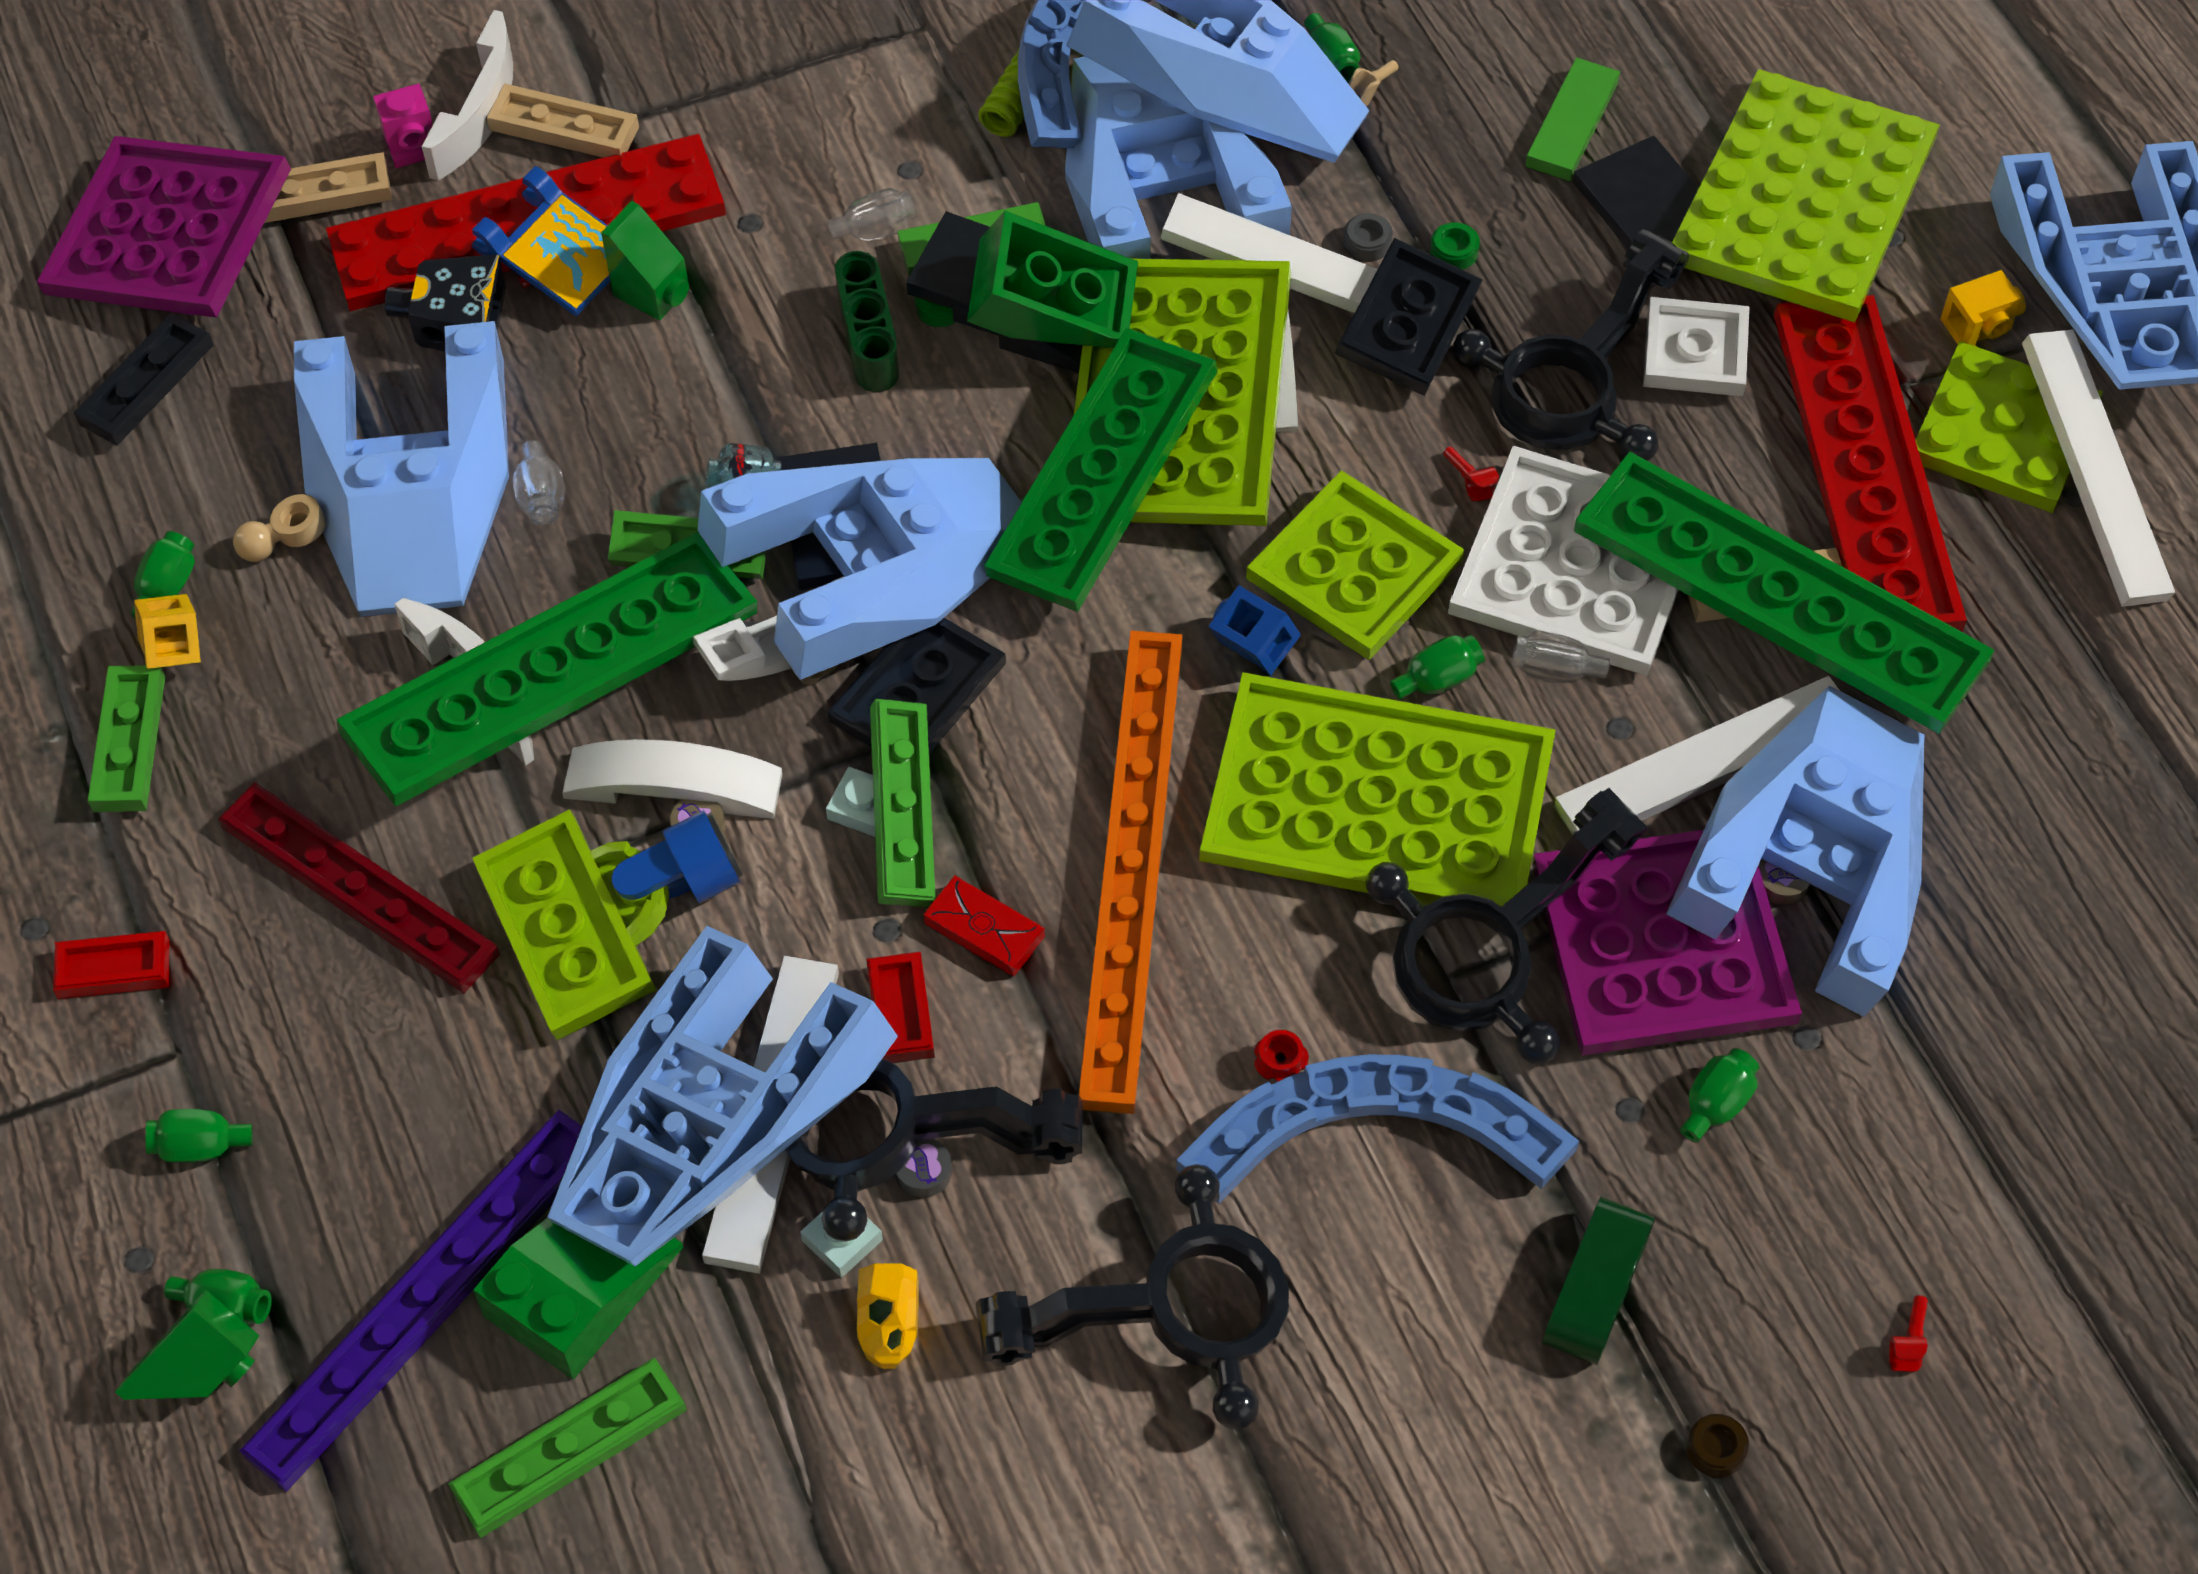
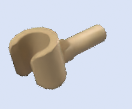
M1391 60L1372 72L1363 68H1357L1348 84L1356 94L1361 96V101L1367 106L1380 82L1396 72L1398 64L1396 61Z

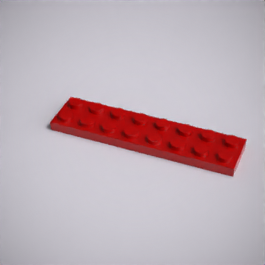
M699 133L623 152L621 155L615 154L546 172L565 195L607 225L613 221L630 201L639 204L661 231L726 215L725 203ZM523 178L326 227L349 311L385 303L388 287L414 288L418 265L424 260L482 256L472 247V243L478 238L472 234V229L484 217L495 222L506 236L510 237L537 209V207L531 205L522 197V192L528 187L522 183ZM501 262L503 272L511 271L509 267Z
M1874 295L1866 296L1855 323L1792 302L1777 304L1774 319L1835 548L1837 549L1842 567L1963 632L1967 618Z

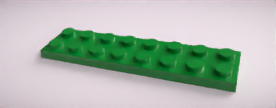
M1632 452L1626 455L1575 521V533L1938 734L1941 733L1990 663L1995 651L1993 648Z
M696 532L336 719L338 732L396 807L696 647L693 643V636L738 618L744 621L757 614L758 601L728 565L725 567L721 566L699 532Z

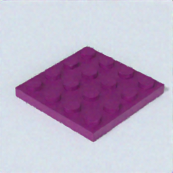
M114 136L36 283L43 294L49 296L217 318L291 171V167L285 156Z
M1704 830L1638 839L1630 850L1613 861H1610L1601 852L1578 882L1544 910L1581 1056L1799 1024L1802 1015L1759 866L1737 914L1716 940L1666 914ZM1561 850L1534 854L1532 867L1535 878L1549 867Z

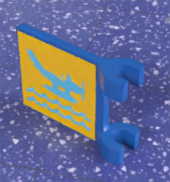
M534 166L522 179V183L528 186L522 192V197L531 205L537 207V209L510 237H507L495 222L484 217L472 229V234L478 237L472 243V247L481 255H499L500 261L577 317L610 282L601 232L608 225L565 195L545 171Z

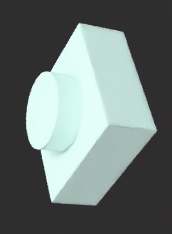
M848 766L826 807L827 820L875 837L873 775Z
M821 1212L800 1231L801 1239L804 1244L842 1278L883 1241L882 1231L867 1218L865 1231L857 1239L848 1242L836 1241L824 1231L821 1218L823 1212Z

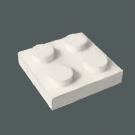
M1650 297L1647 315L1643 387L1743 397L1747 373L1749 306Z

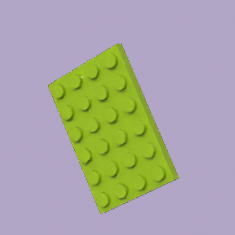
M1758 69L1672 242L1689 253V258L1684 268L1855 323L1936 140L1940 124L1924 120L1918 116L1907 115L1881 107L1872 102L1832 92L1823 87H1816L1796 81L1781 74Z
M1133 259L1138 261L1130 329L1216 360L1218 372L1131 522L1267 526L1291 281L1290 261ZM1083 345L1074 414L1114 348Z
M1242 672L1202 838L1199 861L1368 893L1365 881L1369 871L1375 865L1382 862H1394L1403 867L1409 879L1408 890L1423 904L1429 905L1444 896L1471 894L1490 899L1502 907L1528 884L1556 729Z

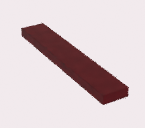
M256 782L218 818L223 830L463 994L500 956L496 944Z

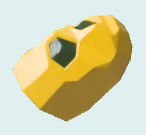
M874 1263L859 1269L857 1338L866 1358L882 1369H895L909 1356L918 1334V1272L916 1269L902 1263Z

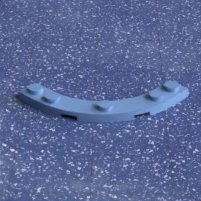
M1036 0L1025 22L1018 54V85L1031 147L1074 148L1082 139L1069 81L1071 48L1066 45L1084 0Z
M1368 1054L1339 1057L1305 1066L1304 1072L1284 1078L1272 1085L1267 1082L1235 1102L1176 1160V1170L1181 1172L1187 1166L1194 1164L1206 1165L1212 1169L1220 1181L1219 1195L1215 1201L1220 1204L1265 1157L1293 1137L1317 1126L1345 1118L1368 1115H1396L1430 1121L1461 1132L1490 1149L1542 1189L1577 1151L1579 1140L1513 1091L1482 1075L1473 1072L1470 1077L1454 1070L1434 1066V1060L1427 1058Z

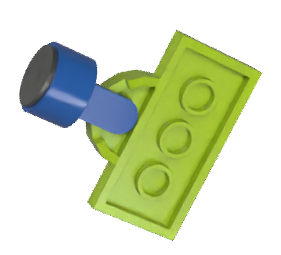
M569 809L472 858L546 1023L556 1040L657 990L636 946L655 932L665 917L668 899L692 890L700 904L741 883L739 877L743 876V873L712 812L706 814L703 810L663 830L662 832L666 840L644 851L630 846L628 841L608 842L590 850L575 816Z

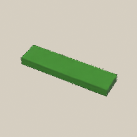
M875 699L870 706L878 903L929 908L936 898L927 705Z
M654 1357L448 1483L475 1531L482 1538L681 1415L687 1409L679 1393Z

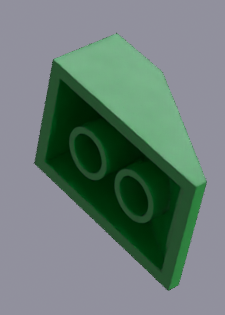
M1005 210L980 238L967 322L1014 339L1114 348L1126 328L1130 329L1138 261Z
M546 1218L512 1244L473 1291L484 1318L574 1380L683 1249V1244L676 1238H673L638 1265L633 1266Z

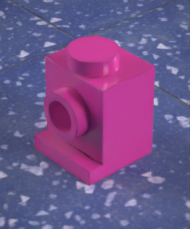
M420 84L373 96L382 132L395 168L424 161L422 145L433 123Z

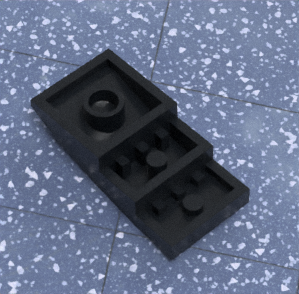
M945 211L906 281L907 295L953 309L954 322L999 336L1000 349L1079 374L1083 345L1014 339L967 322L979 241L990 227Z

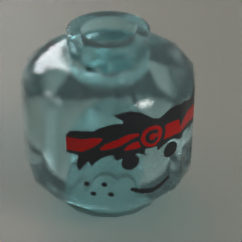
M727 443L720 449L718 459L708 458L705 488L708 489L748 473L780 471L781 461L774 460L772 452L767 447Z

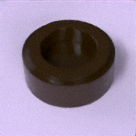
M1723 1414L1706 1415L1700 1418L1690 1431L1686 1445L1687 1455L1692 1465L1701 1473L1715 1478L1727 1477L1737 1472L1743 1465L1749 1450L1748 1435L1743 1426L1730 1416Z

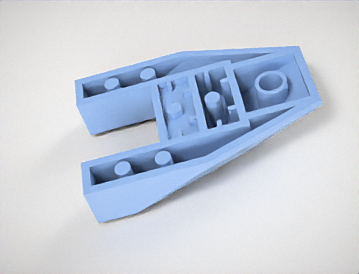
M1084 0L1066 46L1191 116L1335 163L1369 112V109L1308 32L1271 0H1155L1198 24L1195 29L1142 0Z
M1086 56L1073 59L1071 93L1082 139L1074 148H1067L1065 179L1089 243L1130 259H1150L1151 237L1137 200L1214 183L1217 185L1227 212L1290 235L1291 203L1277 169L1250 135L1191 116Z
M2193 141L2145 145L2131 182L2143 219L2142 222L2092 226H2072L2050 152L2002 156L1990 191V198L2000 232L2118 389L2198 383V154Z
M495 321L445 326L447 431L359 440L356 437L355 371L345 337L294 341V385L305 494L316 499L324 513L326 527L323 535L360 617L397 613L394 603L402 598L420 602L436 609L464 606L509 479L504 358Z
M908 458L748 473L702 490L698 532L722 567L813 532L844 575V578L778 603L774 643L801 680L940 622L990 579L986 575L984 565L1022 502L989 458Z
M1828 686L1725 784L1666 914L1716 940L1737 914L1761 859L1809 882L1811 885L1850 904L1815 992L1865 1017L1891 987L1908 944L1920 891L1924 734Z
M706 926L609 1057L548 1218L552 1223L633 1266L638 1265L727 1199L864 1084L898 1037L874 1001L830 982L766 1072L721 1052L773 978L748 944Z

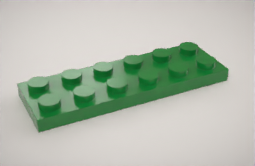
M1126 328L985 563L984 568L987 577L1078 612L1217 374L1216 360Z

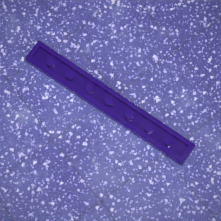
M559 1109L239 1450L243 1458L287 1492L473 1291L509 1247L523 1237L553 1204L582 1126Z

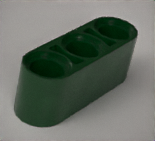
M851 251L838 258L835 264L838 305L858 385L870 392H883L892 388L899 379L897 340L878 262L869 253Z
M1601 1196L1599 1198L1550 1317L1542 1340L1543 1344L1598 1365L1646 1246L1655 1217Z

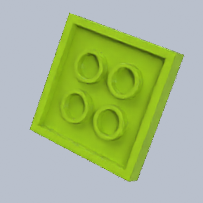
M1959 341L1916 437V444L1923 467L2053 513L2069 476L2070 469L2030 365ZM2097 389L2101 398L2103 391Z
M1341 470L1247 566L1246 579L1367 660H1370L1463 561L1464 549Z

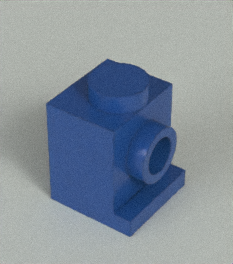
M1238 585L1230 598H1226L1219 604L1214 613L1213 621L1208 626L1222 645L1259 666L1262 671L1270 676L1301 636L1287 613Z

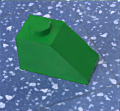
M630 201L601 232L613 296L661 321L673 307L679 306L684 301L688 293L689 283L685 260L642 207Z
M205 1290L129 1371L115 1393L123 1400L208 1397L223 1381L229 1387H232L255 1362V1359L248 1353L260 1335Z

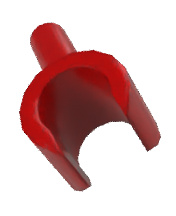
M1452 446L1447 447L1443 452V456L1465 479V487L1471 501H1482L1492 498L1496 489L1494 485L1499 482V475L1495 467L1475 470Z
M1917 1295L1913 1299L1907 1336H1891L1889 1365L1892 1371L1917 1372L1922 1367V1359L1926 1355L1928 1348L1927 1339L1923 1337V1327L1928 1299L1925 1296Z

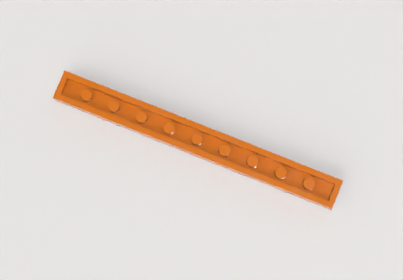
M1130 630L1079 1096L1083 1101V1110L1135 1114L1182 653V634Z

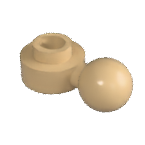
M305 494L290 496L282 500L274 508L270 517V523L265 525L258 521H249L239 526L233 537L234 549L242 559L250 562H259L266 559L272 553L275 543L278 541L290 547L308 545L323 533L326 527L324 513L316 499L312 496Z

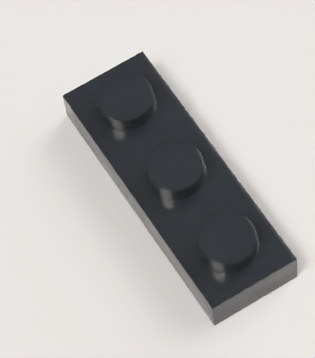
M170 313L74 412L78 424L118 446L214 346L210 333Z

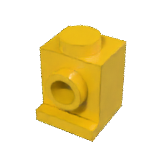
M1999 270L1951 287L1940 320L1957 344L1959 341L1976 346V343L1986 338L1996 339L2011 330L2015 317L2024 314L2026 302L2021 290L2013 286L2004 272Z
M187 594L134 600L138 641L145 655L147 669L201 662L196 612Z

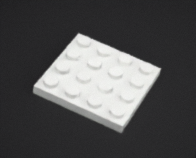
M1513 446L1450 600L1448 614L1648 676L1679 590L1574 532L1577 517L1611 475Z

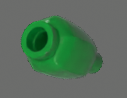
M1310 14L1304 21L1309 35L1346 82L1349 83L1354 71L1360 68L1358 65L1361 58L1360 52L1350 36L1339 24L1325 23L1320 14Z
M167 531L163 539L156 540L150 544L139 564L134 579V590L138 599L173 596L181 592L195 563L194 556L191 553L195 545L189 538L177 532ZM133 607L130 615L136 619L135 607Z
M1455 635L1444 637L1413 655L1409 661L1407 673L1390 681L1391 689L1399 700L1416 691L1424 695H1436L1451 690L1474 676L1477 666L1485 662L1484 653L1478 641L1472 635L1464 638Z
M1732 1048L1727 1055L1715 1056L1704 1066L1689 1091L1688 1100L1691 1114L1680 1128V1132L1685 1138L1698 1143L1709 1127L1722 1126L1730 1122L1744 1108L1757 1089L1758 1082L1755 1074L1760 1069L1758 1062L1750 1054L1741 1049Z
M168 1110L162 1113L158 1120H147L145 1135L147 1155L158 1154L162 1160L168 1163H197L214 1160L220 1157L229 1147L252 1146V1124H229L222 1115L209 1110Z
M208 1269L198 1273L191 1280L171 1276L164 1288V1295L167 1299L184 1302L187 1309L207 1290L248 1326L252 1323L262 1324L266 1320L271 1308V1294L268 1290L260 1289L252 1276L227 1269Z

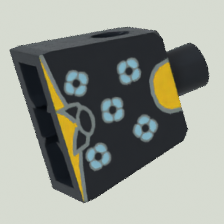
M482 255L424 260L418 265L414 288H387L385 295L386 315L388 317L409 318L415 343L421 347L445 351V326L495 321L498 332L506 291L499 255Z

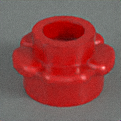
M1287 1030L1269 1032L1256 1044L1254 1054L1257 1056V1059L1254 1061L1255 1069L1260 1076L1267 1080L1274 1078L1278 1082L1300 1073V1070H1304L1305 1066L1308 1065L1309 1055L1307 1049L1303 1047L1302 1041L1296 1034ZM1277 1055H1283L1285 1056L1286 1060L1284 1062H1278L1275 1059V1057Z

